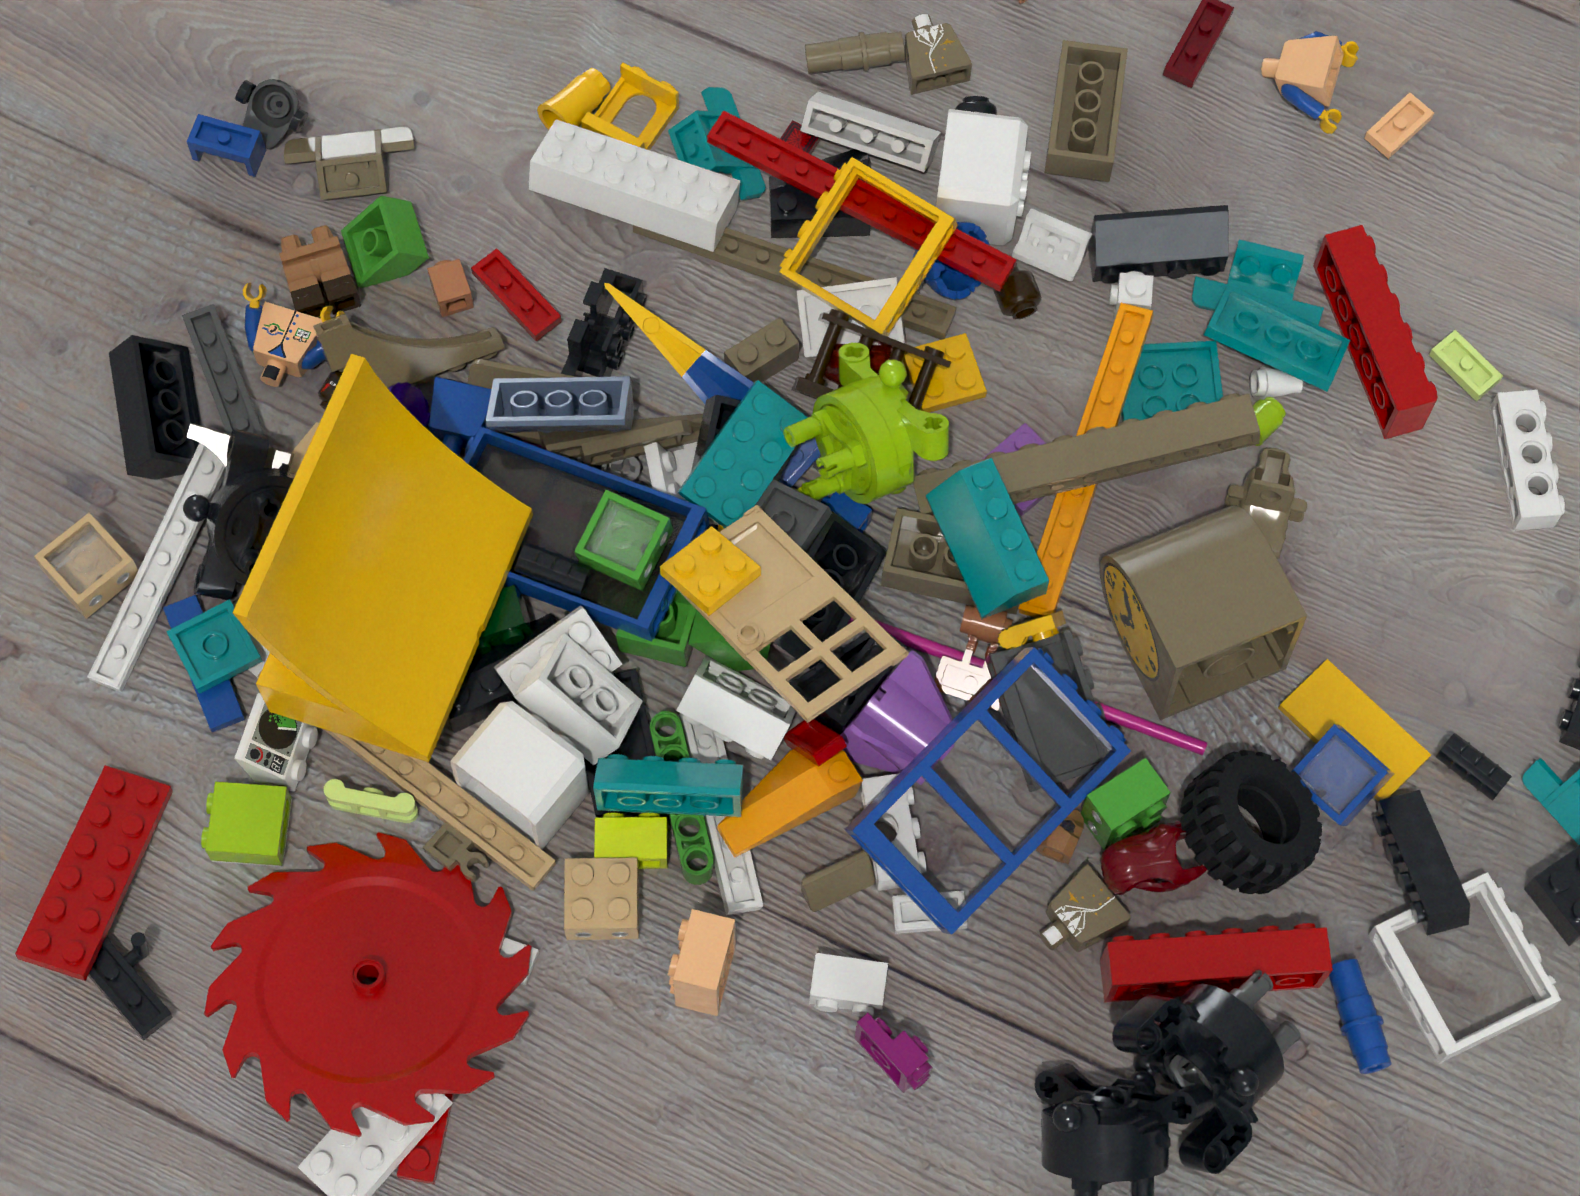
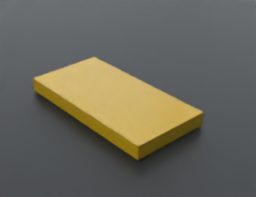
M1328 659L1278 707L1285 716L1316 744L1334 724L1340 725L1388 767L1394 775L1374 796L1377 801L1390 798L1431 756L1422 745Z

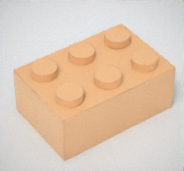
M692 909L689 920L682 919L677 939L680 941L678 947L680 955L673 954L668 971V976H670L669 985H671L670 993L675 996V1006L718 1016L736 948L735 919Z

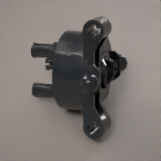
M233 429L227 447V465L222 488L217 490L211 502L205 496L196 494L188 497L184 502L183 512L189 520L200 522L207 519L206 526L209 536L204 559L197 570L194 594L231 600L236 580L245 585L296 475L288 471L289 465L282 463L279 469L264 468L269 449L268 436Z
M1068 1063L1045 1070L1038 1074L1035 1079V1091L1042 1101L1055 1105L1045 1108L1041 1112L1042 1166L1053 1174L1071 1178V1188L1075 1189V1196H1098V1191L1102 1189V1185L1122 1181L1132 1182V1196H1154V1176L1164 1173L1169 1168V1147L1171 1146L1169 1123L1189 1124L1208 1115L1214 1107L1213 1094L1208 1087L1200 1083H1193L1170 1095L1155 1094V1079L1150 1073L1145 1071H1136L1128 1079L1118 1078L1111 1086L1093 1084L1073 1065Z

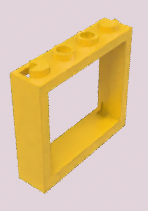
M851 157L847 164L844 163L840 170L837 169L833 178L836 182L829 193L825 191L820 196L815 207L818 211L811 221L806 220L801 226L797 235L800 239L793 250L788 249L785 252V258L780 264L782 268L779 273L783 278L830 307L849 315L850 319L866 329L888 337L958 224L952 216ZM858 178L935 223L875 320L799 274Z

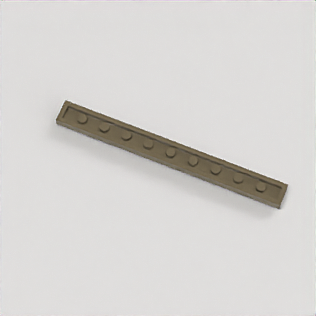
M633 225V232L791 288L803 290L783 278L779 273L782 268L780 264L784 260V254L788 248L726 227L717 247L712 252ZM809 256L799 272L800 275L820 287L877 280ZM915 293L902 314L903 326L941 340L945 339L957 307Z

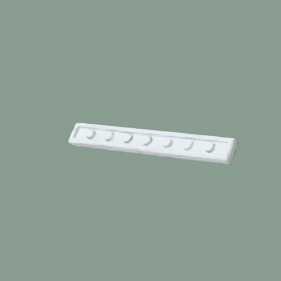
M199 443L87 676L90 681L122 693L203 521H191L185 516L183 512L184 502L188 497L195 494L205 496L211 502L225 477L226 467L223 462L201 443Z

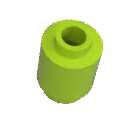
M1266 397L1264 400L1260 399L1253 405L1260 429V441L1255 446L1262 445L1282 425L1283 418L1286 415L1283 406L1272 397Z

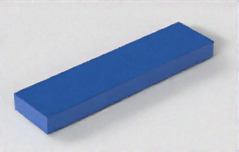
M196 595L163 607L171 629L203 613ZM229 679L200 694L192 682L212 733L245 720Z

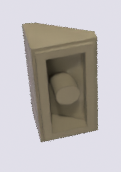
M863 850L803 878L801 881V892L810 910L817 912L874 885L875 876L869 855Z

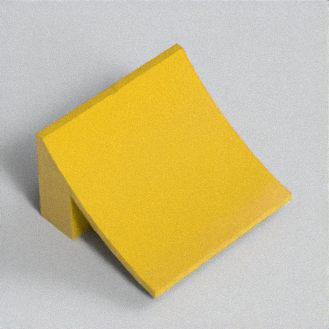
M351 354L233 610V614L244 628L270 652L256 682V686L269 712L429 762L477 650L481 633L488 624L531 522L533 511L532 508L517 500L475 470L436 438L389 391L376 375L366 358Z

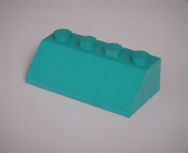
M992 457L959 470L926 494L927 502L981 619L1046 594L1049 579Z
M619 754L609 755L607 759L598 758L593 786L597 810L741 817L743 765H736L735 761L727 759L716 760L715 764L700 763V760L695 758H681L679 762H670L658 756H647L643 760H629L627 756Z

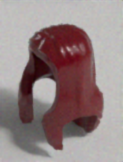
M1180 821L1159 824L1138 835L1119 840L1111 844L1102 853L1101 869L1105 884L1108 885L1109 890L1118 895H1124L1133 888L1150 892H1170L1199 878L1208 869L1204 865L1183 869L1178 862L1176 842L1185 839L1187 836L1186 831L1181 829ZM1157 878H1160V879H1163L1164 881L1158 882L1156 879H1157Z

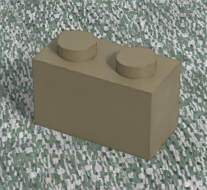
M779 317L724 352V362L752 382L757 380L764 382L799 360V341Z

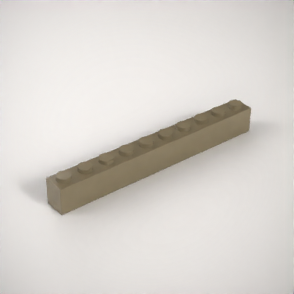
M1234 393L1222 397L1220 401L1208 404L1206 402H1196L1189 405L1186 409L1176 412L1171 410L1160 411L1152 418L1140 421L1133 418L1121 422L1119 426L1107 429L1105 427H1095L1088 430L1086 434L1075 437L1070 435L1059 436L1051 443L1043 445L1032 443L1022 446L1018 451L1006 454L1004 452H994L987 455L985 459L974 462L970 460L958 461L950 468L941 470L936 468L926 469L917 476H914L913 485L920 513L933 515L927 502L926 494L959 470L992 457L1013 504L1256 445L1260 441V429L1250 395L1240 396V394Z

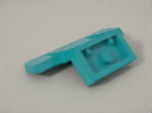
M707 87L701 93L708 111L696 110L668 130L678 160L716 173H731L732 178L740 180L739 197L741 200L759 198L766 189L760 170L707 142L708 133L723 111L740 118L730 91L725 88Z
M1240 239L1227 284L1195 276L1193 284L1192 303L1198 308L1214 312L1228 284L1319 325L1324 307L1293 300L1304 255Z
M1539 758L1524 773L1523 783L1576 843L1580 845V769L1563 782L1545 761Z

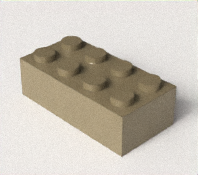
M1063 40L1044 173L1105 182L1110 181L1115 156L1128 48Z
M897 508L883 566L881 586L975 606L934 515ZM1029 536L1030 541L1032 543L1033 536ZM1019 605L1004 611L1017 615Z

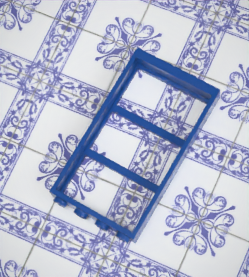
M1024 648L844 829L943 933L952 935L1131 752L1124 743L1127 739L1124 738L1123 733L1113 725L1109 727L1100 718L1102 715L1101 710L1088 699L1086 701L1083 700L1076 692L1078 690L1077 684L1066 674L1060 675L1052 666L1054 661L1047 652L1043 654L1044 652L1041 648ZM1030 666L1110 750L1068 795L1055 784L987 711ZM977 720L1057 804L1052 812L1012 852L931 768ZM920 777L935 790L1002 861L956 910L874 825Z

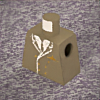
M928 14L915 17L912 20L914 31L905 34L904 45L910 94L913 95L970 81L972 63L952 26L948 23L933 26Z
M1087 864L1048 905L1046 915L1052 924L1041 931L1039 935L1044 944L1052 951L1067 940L1076 952H1081L1125 929L1130 922L1131 916Z

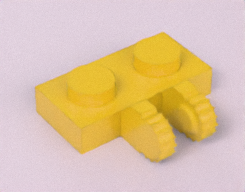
M1062 610L1008 627V629H1004V631L1002 630L998 634L999 637L997 639L1000 646L1006 648V650L1012 649V647L1016 648L1026 644L1029 636H1032L1033 642L1059 634L1057 627L1066 624Z

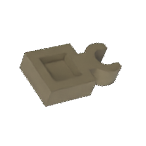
M446 822L423 846L426 854L451 871L459 865L464 877L471 882L477 880L475 874L470 871V867L473 864L479 863L486 869L489 867V863L482 853L471 852L475 847L473 841Z

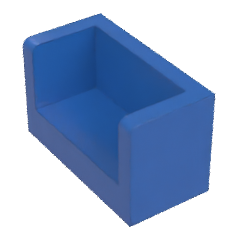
M201 114L197 115L186 141L193 160L200 162L203 153H208L245 164L248 175L253 177L256 176L266 152L261 131Z

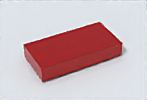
M815 719L808 723L805 720L785 733L783 737L788 747L794 749L817 766H821L847 747L842 736Z

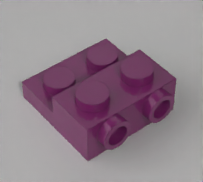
M869 1013L864 1015L857 1021L854 1039L902 1093L910 1087L917 1090L930 1078L929 1072L933 1069L928 1063L929 1058L926 1056L928 1053L927 1047L917 1036L913 1035L910 1038L905 1031L892 1040L890 1036L893 1033L881 1018L878 1017L874 1020Z

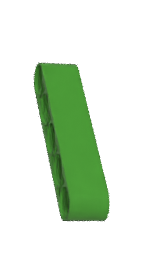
M670 711L657 713L650 722V734L655 755L663 758L665 761L690 758L679 717ZM664 726H669L675 730V733L669 737H662L657 731ZM668 814L684 878L694 885H702L708 882L713 875L714 868L713 854L704 816ZM686 825H693L699 829V832L693 837H686L680 833V830ZM695 858H700L707 863V866L700 871H694L688 867V863Z

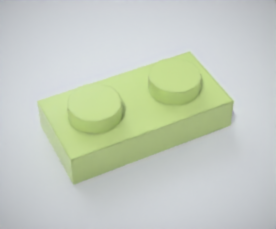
M1456 330L1432 348L1429 356L1476 402L1496 386L1503 377Z

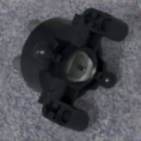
M1256 970L1239 989L1234 988L1229 993L1212 985L1196 984L1190 987L1179 999L1147 995L1114 1026L1112 1032L1114 1046L1122 1052L1136 1054L1133 1061L1135 1072L1145 1071L1150 1073L1152 1077L1160 1073L1167 1083L1174 1084L1179 1090L1193 1083H1200L1208 1087L1214 1097L1212 1111L1202 1117L1203 1121L1180 1145L1179 1158L1186 1168L1219 1174L1248 1146L1252 1138L1251 1123L1258 1121L1252 1107L1281 1079L1284 1072L1282 1055L1301 1038L1297 1027L1289 1021L1282 1022L1280 1027L1271 1034L1266 1025L1253 1012L1254 1005L1273 988V982L1266 973L1259 979L1262 975L1260 970Z

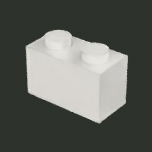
M816 953L809 1004H814L816 1009L825 1012H837L838 1008L852 1010L853 1015L860 1017L867 1013L872 1017L874 1013L881 1014L888 963Z

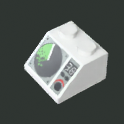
M258 693L234 759L255 783L284 786L288 788V791L295 792L298 781H302L306 773V758L309 749H312L316 744L318 737L317 727L269 712L261 694Z

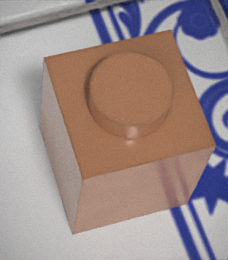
M460 259L453 261L443 260L436 263L433 267L427 268L430 284L442 317L474 308L471 291Z

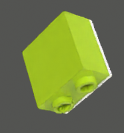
M215 781L214 793L208 794L206 802V812L210 814L209 827L203 828L201 836V847L205 849L212 862L283 867L292 797L288 788L284 786Z

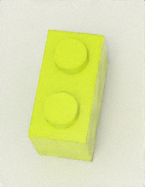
M606 813L601 818H595L594 858L637 857L638 869H668L667 817H660L658 813H641L639 817H624L621 813Z

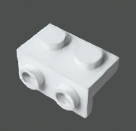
M1031 208L1026 216L1020 239L1013 250L1012 257L1067 281H1073L1084 261L1092 233Z

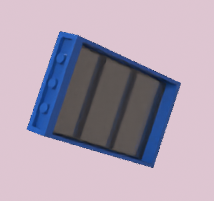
M480 426L476 436H472L469 439L463 460L501 489L532 508L533 517L503 587L515 585L524 595L570 612L581 605L593 621L617 630L621 629L652 642L677 592V589L660 575V566L707 530L710 521L706 508ZM605 490L670 518L674 529L643 591L593 569L589 586L585 594L580 597L567 591L564 592L554 586H548L546 583L536 579L531 580L530 577L515 571L520 552L527 542L541 548L545 547L546 550L557 554L561 553L562 556L569 559L578 560L574 551Z

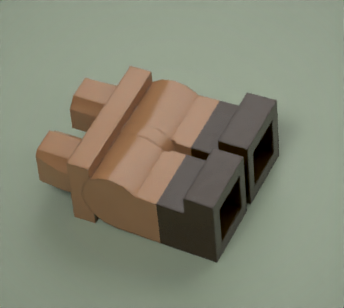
M327 225L314 228L311 231L314 243L301 246L298 235H290L281 239L282 252L279 255L295 311L320 318L321 311L326 305L318 283L323 284L329 305L333 306V315L337 314L338 311L344 312L361 307L359 294L338 237L333 236ZM349 298V299H348L347 301H345V302H341V303H340V302H337V301H341V300H344V299ZM317 308L313 312H305L307 310Z

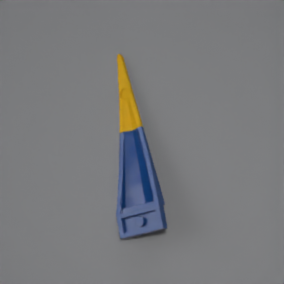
M604 283L608 292L704 404L707 399L714 395L740 401L743 399L754 382L611 284ZM815 437L799 444L794 456L790 458L781 474L780 483L791 488L821 455Z

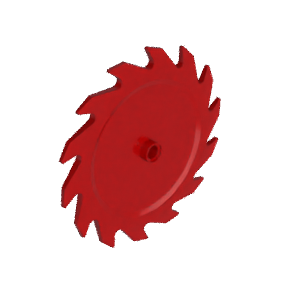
M380 832L376 836L385 852L384 857L381 859L370 858L338 843L307 846V852L325 865L322 870L317 872H272L248 886L249 893L272 897L273 902L264 908L227 923L212 943L211 949L213 951L231 947H239L242 951L209 986L204 1015L210 1017L227 1004H233L237 1007L222 1049L231 1078H236L246 1059L257 1057L261 1065L266 1103L286 1122L290 1121L292 1097L296 1094H303L309 1099L332 1130L359 1138L362 1133L352 1115L353 1111L359 1107L371 1110L403 1126L434 1122L435 1116L416 1103L417 1097L421 1094H469L494 1079V1072L471 1068L467 1064L468 1061L477 1055L513 1040L529 1017L528 1011L509 1015H501L497 1011L528 976L532 946L527 945L512 957L506 958L500 955L512 915L503 887H498L489 905L484 907L478 906L474 901L471 881L464 877L459 865L451 871L444 867L439 872H433L405 839ZM368 977L377 978L373 984L366 985L361 983L362 980Z

